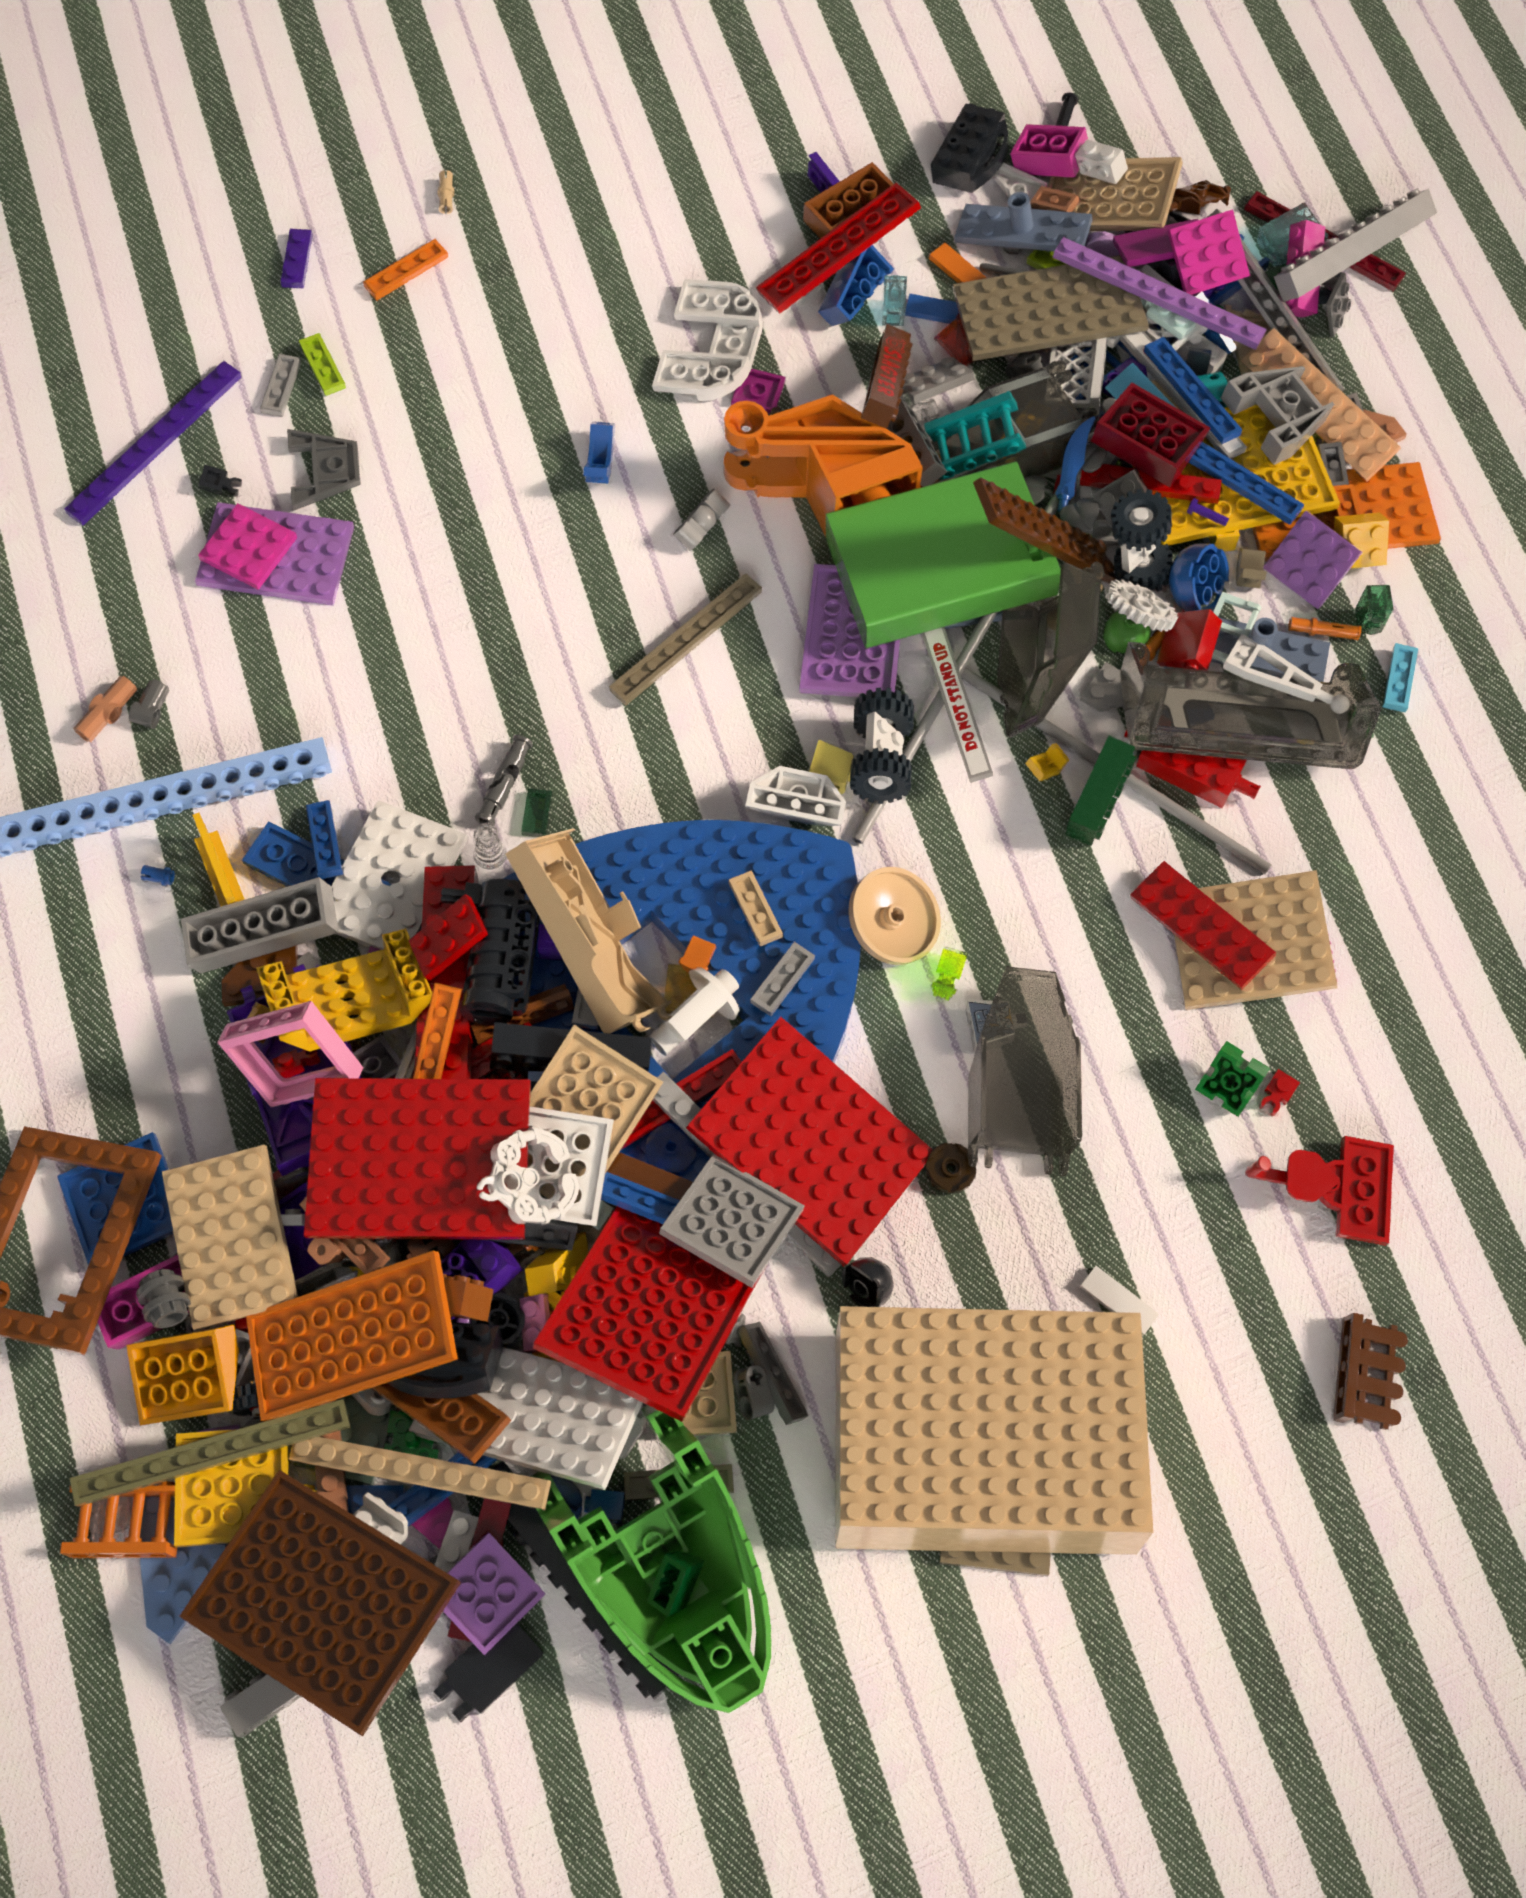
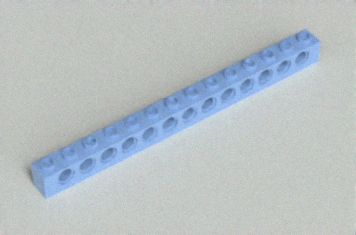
M320 737L0 817V856H10L14 852L22 850H34L38 846L46 844H58L62 840L70 838H82L86 834L94 832H106L118 826H130L142 820H154L159 816L170 813L178 814L183 810L194 807L202 808L207 804L218 801L226 802L233 797L241 795L250 796L257 791L265 789L274 790L281 785L289 783L298 784L305 779L313 777L322 778L329 773H333L324 739ZM303 761H309L305 765H300ZM279 767H285L281 771H276ZM255 773H261L257 777H252ZM231 779H237L233 783H228ZM213 784L211 788L204 789L207 785ZM189 790L187 794L180 795L183 791ZM165 796L163 800L156 801L159 797ZM141 802L139 806L132 807L135 803ZM117 808L116 811L108 813L111 809ZM93 814L90 818L84 819L87 815ZM68 820L66 824L60 825L61 822ZM44 826L40 831H35L37 828ZM14 833H19L17 836L11 838V836Z

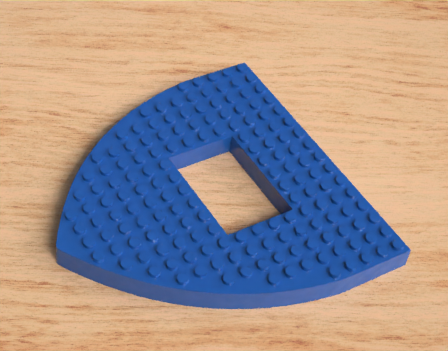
M691 820L630 828L575 844L609 907L611 908L623 900L619 894L622 891L627 899L630 900L641 928L620 940L621 945L630 940L651 922L683 956L692 936H696L716 944V950L707 967L708 972L715 976L721 969H724L739 984V988L732 996L739 1007L738 1015L743 1022L672 1079L675 1083H678L732 1049L742 1062L780 1017L785 1019L832 1062H836L853 1006L861 948L849 920V901L858 881L852 848L848 842L805 830L765 823L733 820ZM751 870L783 933L782 938L763 946H759L729 885V879ZM515 872L503 878L519 880ZM526 893V894H525V900H529L530 898L528 897V895H527V893ZM528 912L525 913L526 922L530 920L531 914ZM525 931L520 933L522 940H525ZM537 937L529 997L565 984L570 992L575 1008L578 992L575 980L564 960L539 959ZM796 942L814 954L815 959L773 1015L769 1016L751 1004L750 999L791 945ZM519 958V967L524 966V959ZM515 976V977H514V984H515V985H519V982H518V977H519V976ZM574 1010L531 1026L571 1030L573 1027ZM599 1025L598 1030L579 1027L583 1031L603 1033ZM626 1027L610 1033L633 1036ZM650 1055L648 1072L655 1077H658L663 1071L666 1073ZM716 1092L696 1103V1105L702 1109ZM672 1119L620 1150V1153L694 1182L710 1159Z

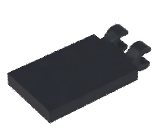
M516 1623L485 1655L472 1644L443 1671L449 1678L433 1692L442 1702L453 1691L458 1694L464 1702L452 1713L461 1723L475 1709L482 1715L543 1657L544 1653Z

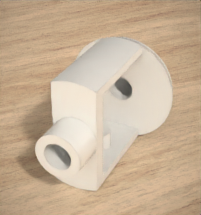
M701 967L689 971L690 979L697 990L669 1015L673 1017L662 1021L649 1036L652 1045L661 1054L666 1056L679 1043L691 1036L716 1011L730 1020H735L739 1007L732 994L739 988V984L728 971L721 969L715 976Z

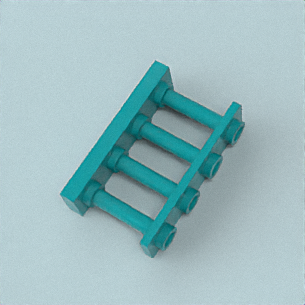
M1010 391L924 423L926 433L933 442L937 441L941 462L947 473L940 477L941 480L952 478L956 474L973 470L980 465L994 462L1004 456L1016 454L1026 448V443L1019 433L1014 434L1010 413L1017 411L1018 405ZM1001 417L1006 438L993 442L989 421ZM980 425L984 446L971 451L967 430ZM958 433L963 454L950 459L946 438Z

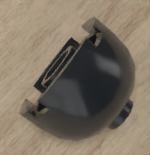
M861 1257L853 1261L843 1269L841 1274L844 1288L849 1286L850 1290L854 1293L850 1295V1298L859 1307H881L891 1297L894 1288L891 1270L885 1263L873 1257Z
M494 1293L488 1322L471 1320V1323L498 1325L504 1347H507L519 1338L525 1324V1314L513 1297L503 1293Z

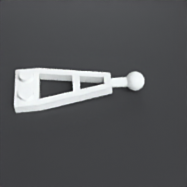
M1243 634L1239 637L1222 667L1243 679L1314 702L1315 698L1330 704L1332 711L1337 714L1346 712L1350 705L1349 699L1346 696H1333L1321 690L1323 684L1266 646L1256 643L1253 639ZM1258 655L1285 674L1280 679L1250 667ZM1291 678H1293L1303 686L1297 685L1289 681Z

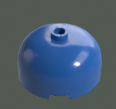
M1193 544L1184 548L1174 559L1169 574V587L1173 600L1186 612L1210 609L1214 612L1224 589V582H1229V568L1226 555L1222 549H1217L1214 544ZM1212 593H1215L1216 598L1214 602L1210 604L1212 600Z

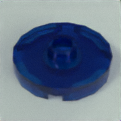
M667 1123L658 1126L649 1134L645 1143V1155L648 1164L675 1175L689 1169V1166L692 1165L696 1158L697 1144L677 1124ZM668 1145H674L676 1149L674 1151H668L666 1147Z

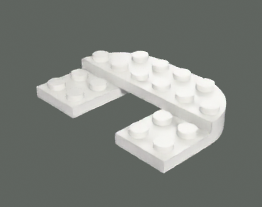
M684 279L674 311L675 320L717 323L709 353L663 350L652 387L657 392L697 395L700 401H712L733 392L748 377L762 332V316L757 299H754L750 291L741 285L731 282Z

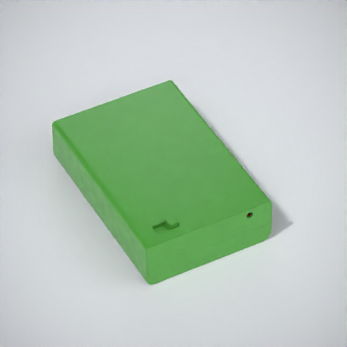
M1017 461L825 514L828 547L866 649L1058 595L1061 569L1056 557L990 524L973 484L975 480L982 477L1034 505Z

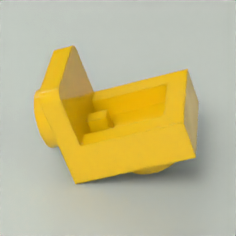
M1053 743L1046 752L1030 757L1025 764L1040 782L1059 775L1069 762V758L1057 743Z

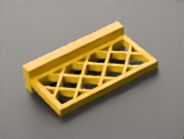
M200 812L193 814L201 836L194 840L220 907L245 900L218 830L209 833Z

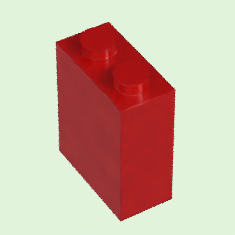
M1210 609L1179 612L1177 614L1178 619L1173 628L1165 632L1156 663L1170 675L1208 671L1222 620Z

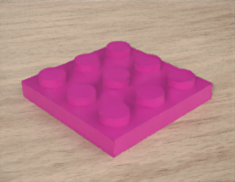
M1233 209L1167 231L1184 292L1193 295L1250 276Z
M237 503L198 556L201 561L259 590L295 542L297 535L296 532Z

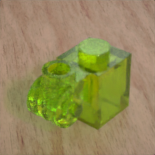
M944 946L936 969V973H940L939 978L931 986L934 997L939 996L941 999L944 998L949 1001L955 995L957 989H955L954 982L955 979L960 980L969 953Z

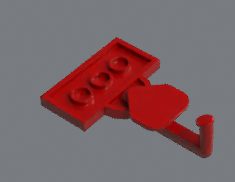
M1344 1136L1341 1138L1340 1160L1325 1163L1316 1152L1295 1150L1288 1157L1287 1172L1271 1169L1270 1159L1266 1156L1259 1157L1258 1160L1245 1169V1175L1249 1178L1286 1185L1288 1194L1295 1200L1313 1203L1319 1199L1327 1208L1337 1211L1336 1237L1383 1246L1389 1244L1394 1145Z

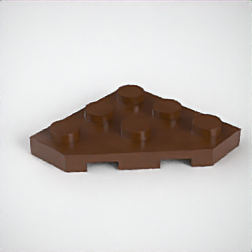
M298 945L238 962L222 979V1003L224 1007L244 1004L245 1000L240 989L249 985L252 986L256 998L265 995L257 973V967L282 961L286 975L295 973L293 968L297 966Z

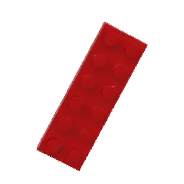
M1165 861L1130 894L1132 900L1241 990L1276 956V951Z

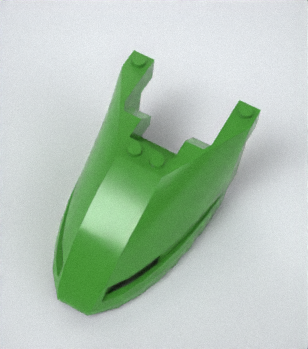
M647 1405L641 1411L670 1461V1464L649 1476V1480L661 1503L614 1531L601 1507L596 1508L577 1520L550 1474L538 1471L530 1477L549 1480L551 1485L545 1510L538 1508L536 1510L599 1613L627 1649L647 1670L671 1690L694 1704L731 1713L763 1692L772 1657L771 1622L761 1571L731 1496L699 1440L681 1421ZM680 1551L693 1554L705 1560L685 1609L667 1617L647 1603L665 1554ZM750 1588L754 1605L756 1626L754 1656L750 1651L752 1635L751 1610L748 1589ZM648 1652L679 1675L701 1684L704 1689L682 1680L657 1662Z

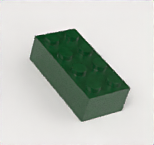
M1108 735L1069 819L1065 835L1090 846L1093 845L1095 839L1100 841L1108 821L1107 819H1110L1117 798L1119 799L1124 789V784L1134 767L1137 756L1133 755L1135 746Z

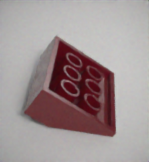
M1131 382L1097 422L1091 442L1166 486L1171 487L1208 434L1210 427Z

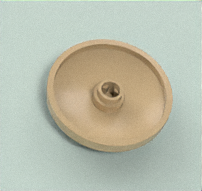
M898 867L877 869L863 877L851 894L849 920L853 933L860 945L879 961L892 965L913 963L927 955L937 942L941 927L938 903L927 884L912 872Z

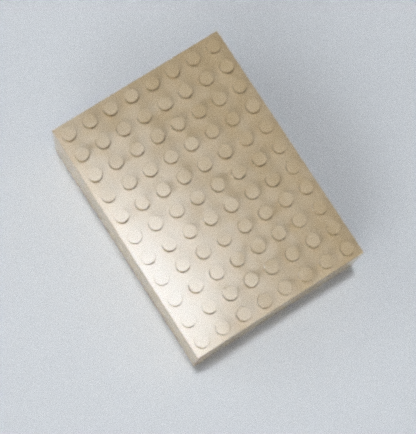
M840 1306L836 1330L835 1549L1138 1554L1154 1533L1141 1313Z

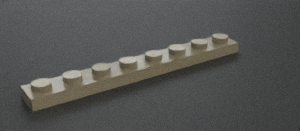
M745 573L609 686L610 692L625 706L628 705L761 594L762 587Z

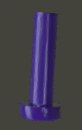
M1192 499L1187 509L1188 514L1191 515L1194 512L1222 526H1226L1229 520L1228 517L1198 504V499Z

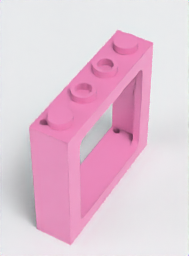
M312 1001L226 1024L217 1042L270 1107L286 1105L291 1102L314 1097L315 1078H359L363 1066ZM305 1028L334 1066L291 1078H283L254 1042Z

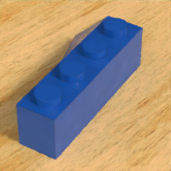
M871 245L836 272L818 313L831 327L850 321L862 308L865 300L874 294L877 286L885 281V277L891 274L894 268Z

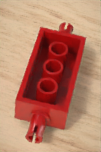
M1160 717L1153 730V736L1156 740L1167 742L1174 740L1168 719ZM1130 723L1124 738L1138 743L1136 726ZM1191 731L1192 736L1199 742L1218 744ZM1140 744L1143 746V750L1139 756L1137 768L1222 809L1231 791L1234 792L1236 790L1254 800L1261 788V785H1257L1242 777L1241 772L1248 758L1239 753Z

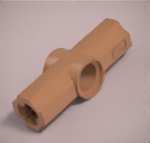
M119 676L104 694H98L92 699L89 711L73 728L74 731L85 741L92 742L107 724H113L118 720L122 713V707L137 691L136 686L126 677Z

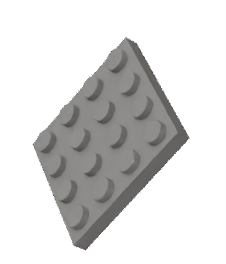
M713 1154L662 1225L659 1234L752 1288L803 1212L804 1205L747 1172L742 1173L719 1156Z

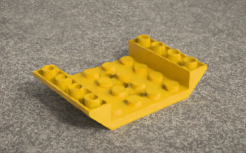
M406 928L382 934L384 949L289 975H286L282 961L256 968L270 1012L312 1001L343 1042L411 1024L430 1003L432 991L427 979L424 978L409 944L410 936ZM340 981H347L344 984H337ZM345 998H353L350 1001H343ZM351 1015H359L356 1018H349ZM305 1028L278 1035L280 1041L307 1051L321 1049Z

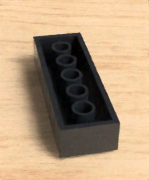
M494 1022L489 1069H493L501 1074H507L510 1071L521 1072L525 1076H528V1071L544 1072L570 1030ZM585 1031L644 1070H649L651 1038Z

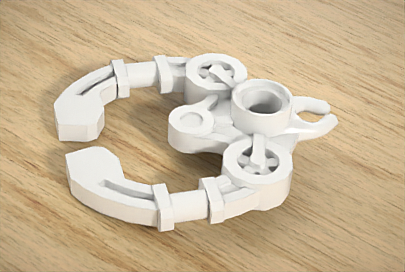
M536 1126L530 1127L527 1131L523 1132L517 1130L513 1132V1135L495 1144L490 1152L491 1160L494 1163L491 1175L482 1178L477 1185V1189L482 1190L485 1184H488L490 1194L481 1192L479 1194L480 1198L487 1201L499 1200L508 1208L510 1218L517 1224L541 1223L543 1225L549 1223L552 1219L560 1220L565 1218V1213L572 1207L578 1195L579 1183L576 1174H564L558 1178L557 1186L561 1197L557 1202L552 1203L551 1209H547L545 1205L538 1207L535 1199L526 1195L538 1183V1172L533 1168H524L516 1164L521 1157L520 1149L526 1147V1142L531 1141L533 1145L540 1144L545 1146L547 1155L554 1164L563 1162L570 1157L566 1144L556 1135L540 1130Z

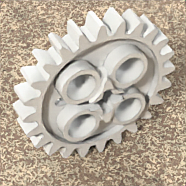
M1124 580L1111 581L1104 593L1106 594L1105 598L1108 599L1107 602L1113 604L1112 608L1118 609L1119 614H1125L1127 619H1131L1136 624H1142L1145 628L1149 626L1152 630L1156 628L1160 632L1162 630L1168 631L1173 628L1178 619V613L1174 612L1175 608L1169 606L1170 603L1163 601V597L1156 596V593L1148 588L1140 587L1139 584L1134 585L1130 581L1126 583Z

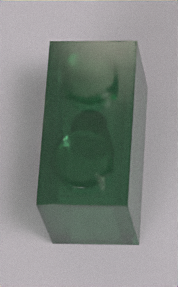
M1366 585L1355 607L1357 626H1361V633L1375 635L1381 633L1394 610L1390 585Z

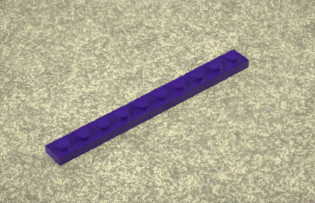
M222 361L64 508L66 514L84 526L242 378L240 371L226 361Z

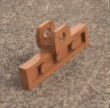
M306 1196L305 1199L299 1204V1205L304 1209L305 1212H306V1199H307V1196ZM314 1238L308 1247V1253L320 1265L327 1264L330 1267H334L348 1256L364 1274L372 1272L373 1269H381L391 1259L373 1239Z

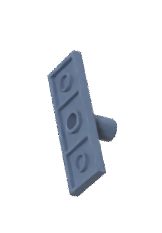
M1016 192L1008 198V207L965 204L954 238L955 243L1055 251L1063 237L1085 246L1093 219L1092 214L1031 209L1028 194Z
M1263 617L1255 622L1249 638L1260 645L1266 646L1323 684L1330 642L1278 631L1277 624L1270 618ZM1220 618L1223 623L1245 630L1247 625L1246 623ZM1220 630L1214 649L1230 654L1239 637ZM1258 655L1250 667L1275 677L1283 678L1285 674ZM1214 658L1211 659V662L1224 665L1222 661Z

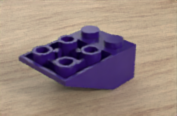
M463 1239L441 1261L443 1274L451 1277L461 1274L474 1280L484 1281V1287L494 1289L493 1294L504 1288L522 1270V1267L503 1242L480 1239Z

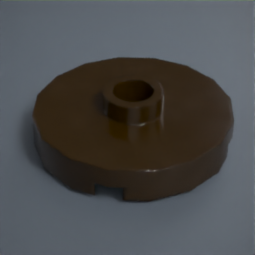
M942 1143L935 1147L927 1157L925 1164L926 1176L931 1185L940 1192L948 1194L960 1193L967 1189L976 1177V1160L970 1150L963 1145ZM946 1166L953 1167L954 1172H948Z

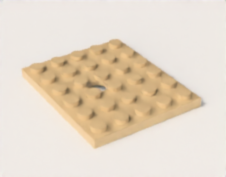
M1317 870L1198 888L1276 951V956L1241 990L1174 935L1186 1010L1337 989V979Z

